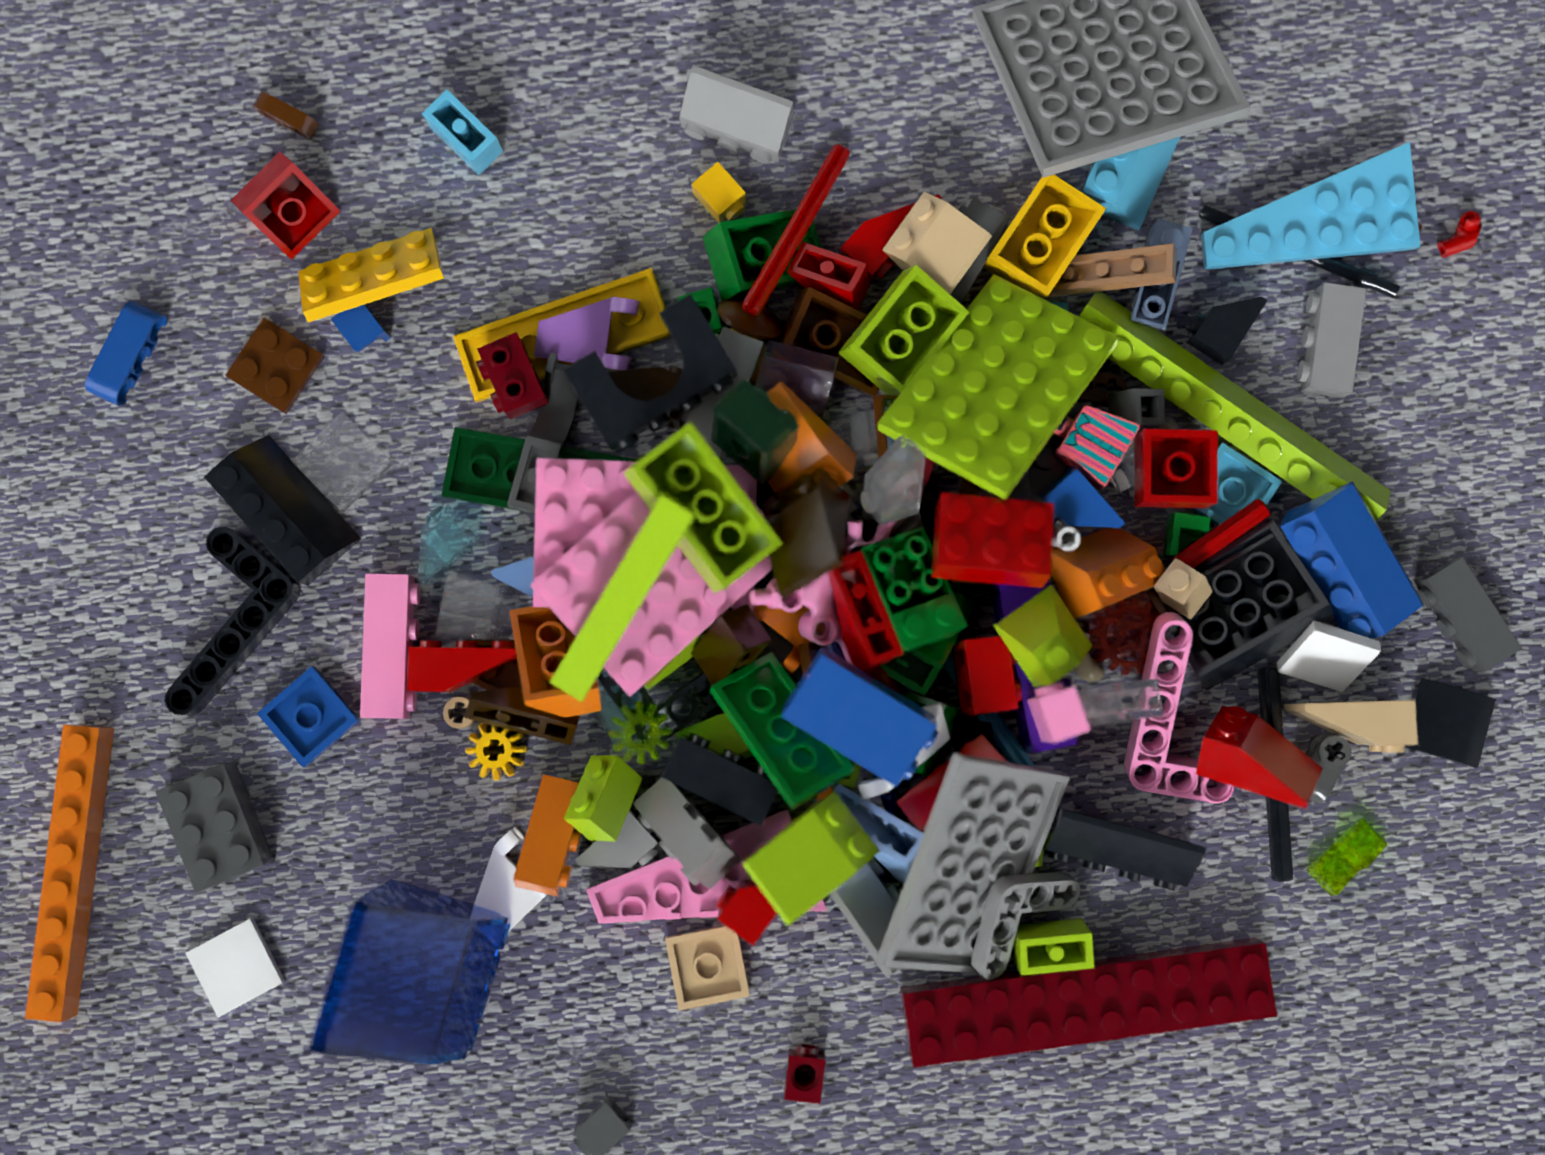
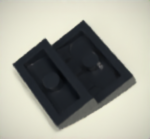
M1421 678L1415 701L1418 745H1404L1405 748L1478 769L1496 699Z

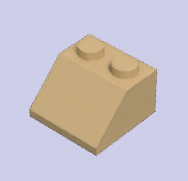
M923 192L882 250L903 271L917 265L945 291L951 294L992 236L948 202Z

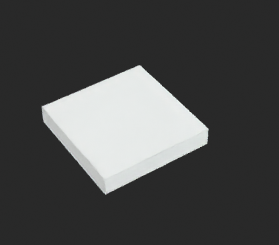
M1313 621L1279 659L1277 671L1343 692L1381 652L1380 641Z
M253 917L185 953L217 1017L230 1012L285 982Z

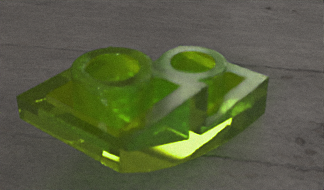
M1360 818L1327 848L1306 871L1330 896L1339 895L1359 870L1367 869L1388 844L1364 818Z

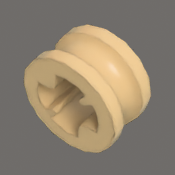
M455 697L445 704L443 717L452 728L463 729L474 723V720L463 717V723H457V717H451V709H457L459 702L465 704L463 708H467L469 698Z

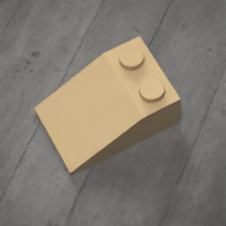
M1415 700L1284 704L1285 712L1355 744L1368 745L1369 752H1405L1404 745H1418Z

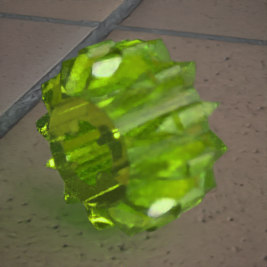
M635 701V713L632 714L631 710L626 705L621 706V711L626 718L621 720L617 716H612L611 721L619 725L620 730L608 731V736L610 738H621L612 746L615 752L627 747L623 753V760L629 762L636 752L637 763L644 764L645 752H648L653 760H657L659 755L654 747L658 745L663 749L668 748L669 744L661 740L660 735H670L672 730L669 727H659L668 719L665 713L653 718L657 710L656 705L651 703L643 714L642 702ZM636 724L642 727L645 724L648 726V729L644 732L646 738L643 741L635 738L633 741L631 738L635 733L633 727Z

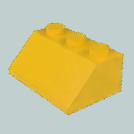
M1056 175L1041 177L989 255L983 268L993 275L995 274L1031 293L1048 297L1106 208Z

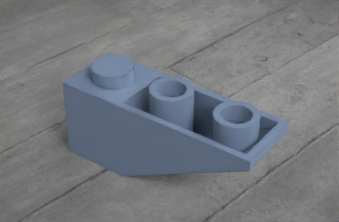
M1158 219L1149 229L1144 247L1171 243L1175 245L1177 249L1176 283L1136 287L1130 321L1161 330L1166 329L1193 228Z

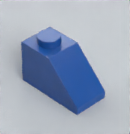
M1069 467L1038 495L1043 502L1054 503L1053 523L1060 520L1068 526L1120 528L1125 524L1077 468Z

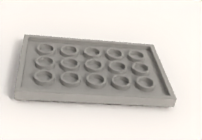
M954 753L876 960L884 967L978 973L972 967L971 958L990 888L997 879L1003 876L1033 874L1070 776L1058 770ZM1004 921L997 925L993 932V935L1000 931L1004 924Z

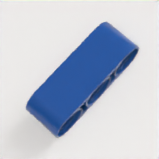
M131 300L127 302L117 317L86 378V391L114 405H125L127 402L125 397L130 388L134 389L143 371L140 367L146 356L150 358L159 340L156 337L162 325H167V317L136 301Z

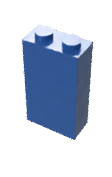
M823 646L782 708V717L895 787L898 786L902 778L908 780L912 776L918 765L917 756L923 748L928 750L932 746L939 733L936 729L937 721L935 715Z

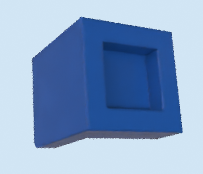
M366 304L340 312L331 318V321L355 352H361L379 337L385 342L391 339Z

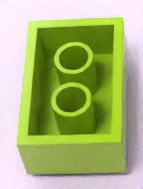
M914 265L902 271L838 353L886 395H900L929 356L939 352L968 315L969 311L921 268Z

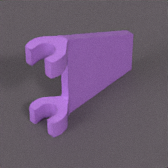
M611 297L539 321L534 357L549 359L550 353L558 355L559 361L576 363L577 360H581L595 351L605 368L630 370L632 357L607 353L611 318L613 312L638 315L640 301Z

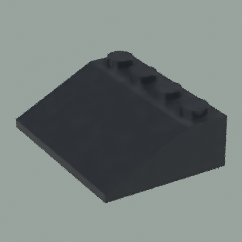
M1273 519L1231 542L1194 568V570L1206 577L1213 592L1191 620L1162 602L1154 587L1146 591L1160 615L1166 612H1174L1179 614L1190 626L1193 636L1188 662L1206 691L1295 642L1313 621L1327 624L1335 619L1330 603ZM1180 625L1168 627L1174 638L1181 631Z

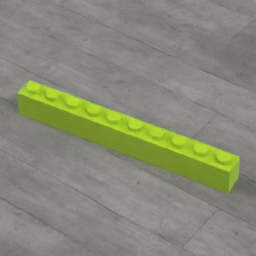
M1095 292L1078 316L1119 337L1117 346L1108 359L1150 388L1164 389V397L1211 430H1218V434L1311 499H1315L1353 481L1376 521L1387 510L1391 490L1154 327L1130 321L1132 312L1103 292Z

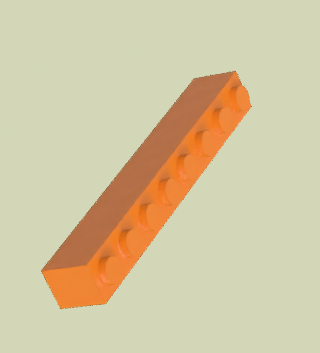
M63 724L25 1019L61 1023L78 1015L114 735L113 727Z

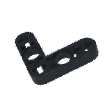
M704 672L657 705L644 686L638 689L642 696V701L635 709H626L623 706L621 697L625 691L621 687L613 693L611 687L618 684L610 675L603 677L602 673H600L597 678L636 736L643 743L650 746L663 743L718 704L713 695L707 693L699 698L705 703L699 708L697 699L688 692L693 687L695 693L705 689L706 683L704 681L707 679V676ZM681 697L687 698L692 705L690 714L685 718H677L672 712L673 702ZM664 708L667 717L675 723V726L669 728V724L665 722L657 729L660 734L658 737L644 736L643 732L647 729L645 722L650 720L656 723L664 718L658 713Z

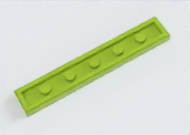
M665 492L660 496L550 683L580 702L586 698L697 512Z

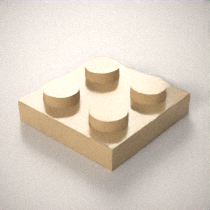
M721 925L665 937L679 1011L750 996L739 935L728 927Z

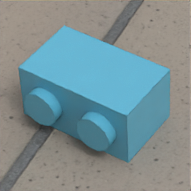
M447 89L422 113L430 129L478 175L503 152L497 137Z

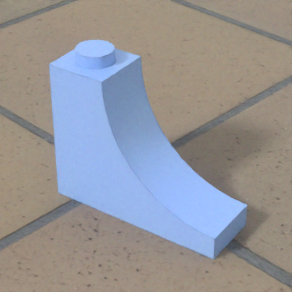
M838 784L834 791H836L880 851L874 857L890 872L894 879L905 884L923 833L870 801L862 799L861 796L843 785Z

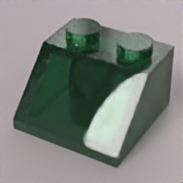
M744 378L713 406L711 441L764 487L796 444L799 425L789 411L785 409L780 410L773 404L768 394L761 387L751 385Z

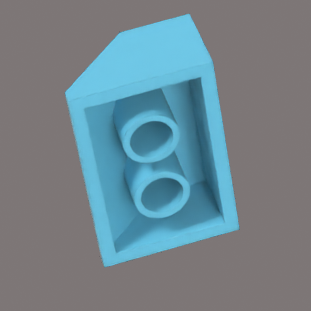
M1180 137L1094 162L1080 192L1106 208L1102 215L1140 230Z

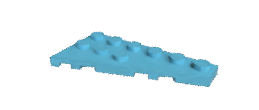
M1410 142L1201 234L1204 270L1416 250L1421 245Z

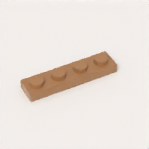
M1171 243L1074 256L1048 297L1176 283L1177 249Z

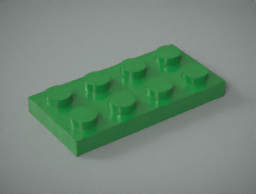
M770 652L711 686L710 692L790 809L793 810L851 775L855 768L846 756L782 717V708L796 685L773 652Z

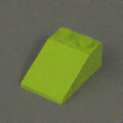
M836 791L807 808L742 863V865L786 925L789 926L858 872L880 851Z

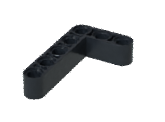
M217 527L209 532L206 538L207 550L253 591L168 688L164 702L166 708L175 715H195L204 710L300 596L301 588L299 583L284 568L245 535L228 527ZM231 535L234 541L233 547L229 552L224 553L221 547L222 541ZM258 558L261 564L260 570L256 575L251 576L248 572V565L250 561ZM284 580L288 587L287 593L283 598L278 599L275 596V587L280 581ZM261 608L264 619L260 625L254 626L251 615L254 610ZM236 635L240 640V647L237 652L232 654L228 649V641L232 636ZM212 662L216 667V675L214 679L208 681L204 671L206 666ZM186 690L192 694V703L187 709L181 703V696Z

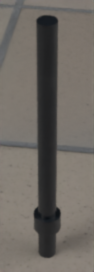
M1207 205L1203 206L1199 218L1217 226L1236 218ZM1335 258L1302 260L1352 281V286L1366 288L1367 290L1369 288L1393 299L1400 289L1399 285L1375 276V271L1363 266L1359 269Z

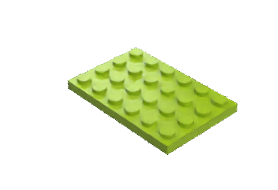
M994 274L968 306V315L938 353L929 356L878 421V431L1005 500L1115 349L1119 337Z

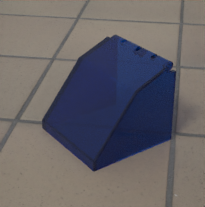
M393 879L355 899L308 1051L323 1056L427 1065L466 1058L467 1052L473 1050L480 1024L476 1022L478 1019H482L491 990L487 986L493 984L501 955L498 954V950L504 949L511 926L510 923H507L508 918L500 915L498 912L476 906L472 903Z

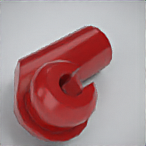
M1475 211L1463 213L1457 224L1454 236L1437 243L1442 258L1452 256L1475 246L1482 227L1479 213Z

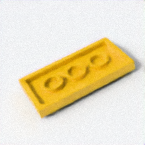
M432 228L413 231L404 237L389 242L382 241L370 248L355 253L348 252L339 258L321 264L314 263L298 271L302 312L308 323L444 279L438 245Z

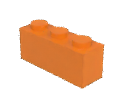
M543 774L513 877L515 887L558 897L561 887L567 888L572 871V866H568L567 862L570 852L576 853L578 850L581 833L563 818L570 805L571 798L578 787V782Z

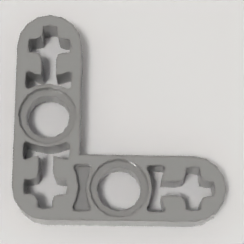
M1064 872L1007 875L997 879L991 886L971 958L972 967L987 980H993L1002 975L1009 962L1021 914L1070 908L1078 900L1081 889L1080 884ZM1040 886L1037 895L1030 900L1032 892ZM1004 921V924L1000 931L993 935V932L997 925Z

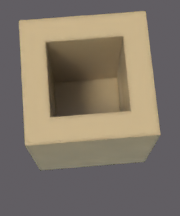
M1177 558L1173 560L1153 586L1162 602L1190 620L1213 592L1204 575Z

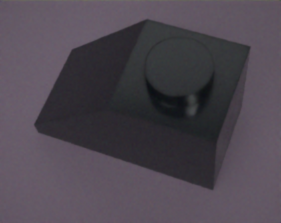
M1257 297L1214 306L1205 315L1198 313L1187 331L1192 333L1187 344L1220 365L1225 364L1231 359L1268 300L1263 297Z

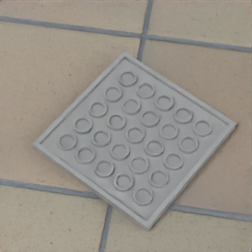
M995 0L973 7L972 17L1043 178L1249 116L1251 106L1197 0Z

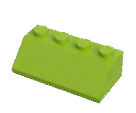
M691 422L623 473L651 511L660 496L665 492L697 512L679 542L678 547L714 594L726 589L783 544Z

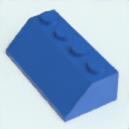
M1353 481L1286 512L1280 527L1297 556L1330 603L1334 618L1340 629L1375 639L1388 633L1423 606V601Z

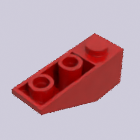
M939 194L934 195L935 197L942 199V197ZM915 203L863 222L840 248V255L867 264L869 283L877 276L882 280L894 267L895 263L882 249Z
M420 640V647H409L407 691L453 692L516 660L517 654L514 642L493 641L492 648H478L477 641H456L455 648L442 647V641Z

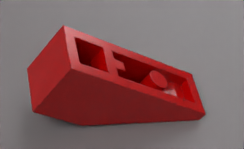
M862 551L843 556V563L828 573L842 640L852 664L865 672L894 660L904 654Z

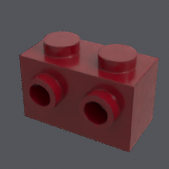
M517 332L477 349L481 360L476 361V364L484 381L490 379L495 392L490 393V396L498 413L504 411L511 420L549 403L524 343Z

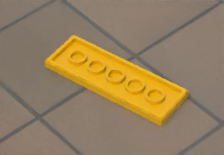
M652 268L453 335L475 402L491 398L490 393L495 392L491 380L484 381L477 367L476 361L481 360L477 349L515 332L522 339L539 380L545 379L548 359L534 357L538 323L541 320L611 297H620L640 301L638 315L619 312L612 313L607 346L608 354L617 355L671 336L659 314L666 307ZM557 360L558 363H562V364H566V365H572V364H574V363H572V362H566V361H559V360Z

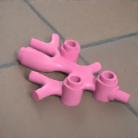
M883 514L878 528L869 542H865L862 538V521H848L843 556L855 553L864 546L888 539L896 519ZM829 573L816 579L786 599L779 595L775 579L767 585L766 589L752 590L750 592L752 605L767 604L770 609L780 608L787 612L797 611L802 605L807 606L810 611L805 613L799 620L800 634L804 638L822 646L828 645L834 640L837 641L843 651L845 660L852 664L842 640Z

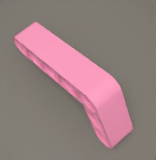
M1166 612L1161 614L1153 624L1124 759V769L1132 785L1141 791L1210 803H1222L1232 796L1234 786L1220 782L1216 787L1208 788L1206 784L1209 778L1196 775L1199 759L1167 754L1193 632L1179 614ZM1169 626H1181V631L1177 637L1173 639L1164 638V633ZM1162 661H1173V667L1169 672L1165 674L1157 673V667ZM1157 695L1166 696L1162 706L1158 708L1149 707L1153 697ZM1149 730L1158 731L1157 738L1153 741H1142L1145 732ZM1140 765H1151V769L1147 774L1143 776L1134 774L1136 768ZM1179 770L1186 771V775L1181 781H1170L1174 772Z

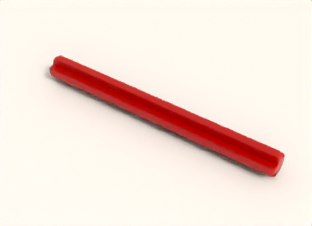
M840 144L833 145L744 299L742 305L744 312L752 316H758L761 313L849 159L850 151L848 148Z

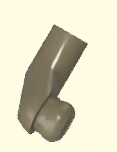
M1084 633L1089 640L1090 634ZM1089 653L1073 669L1081 679L1087 682L1099 681L1105 673L1104 666L1101 663H1097Z

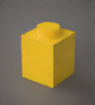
M716 162L691 184L694 196L718 223L726 219L729 221L735 220L745 210L743 204L746 203V192L719 162Z

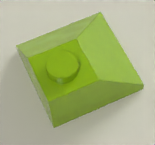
M1053 585L1047 586L994 625L1034 687L1054 684L1078 666L1092 647L1090 641Z

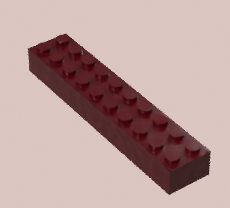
M1255 937L1094 960V968L1031 975H1021L1019 971L1002 973V975L993 980L977 976L900 987L909 1057L913 1068L1278 1017L1266 943Z

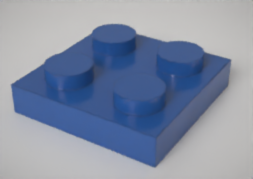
M311 666L257 713L302 768L309 766L361 721L315 666Z

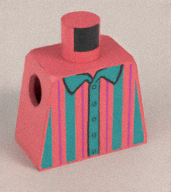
M1084 405L1074 419L1066 415L1054 431V434L1062 438L1054 454L1067 466L1077 468L1095 489L1101 490L1107 486L1141 426Z

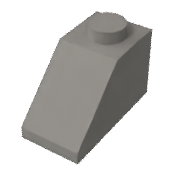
M630 809L616 842L595 841L575 861L579 866L631 868L639 862L643 867L658 853L654 846L660 840L653 832L649 833L636 818L637 814Z

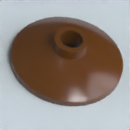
M744 299L723 300L718 305L717 311L720 318L730 327L745 335L758 339L775 340L781 338L784 334L785 326L783 322L772 311L767 309V303L758 316H752L743 311Z

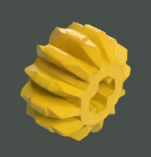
M485 723L479 724L478 727L482 737L471 733L468 738L477 745L476 747L465 749L466 754L476 753L477 756L476 759L470 761L469 766L474 768L482 764L483 766L479 772V776L485 778L492 769L494 781L501 780L502 769L508 777L514 776L515 770L510 763L520 767L525 764L522 758L516 756V752H527L528 746H516L515 743L524 737V733L518 732L510 736L513 730L503 728L501 731V727L491 725L490 730ZM495 740H499L498 746L504 745L505 749L504 753L498 755V760L493 759L495 754H489L488 751L489 746L495 745Z

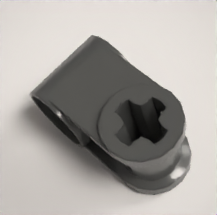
M1320 734L1316 736L1305 752L1307 756L1323 768L1322 775L1310 799L1317 804L1324 802L1330 795L1336 780L1352 755L1349 742L1337 735ZM1327 744L1332 745V749L1336 751L1334 757L1328 756L1329 753L1325 750Z

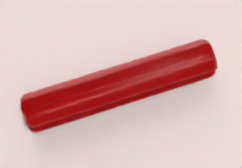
M1255 499L1177 553L1172 560L1177 558L1194 569L1268 518L1270 515L1268 507L1262 500Z

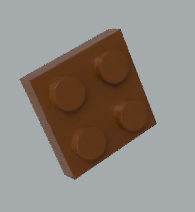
M263 318L225 376L287 415L325 356L268 319Z

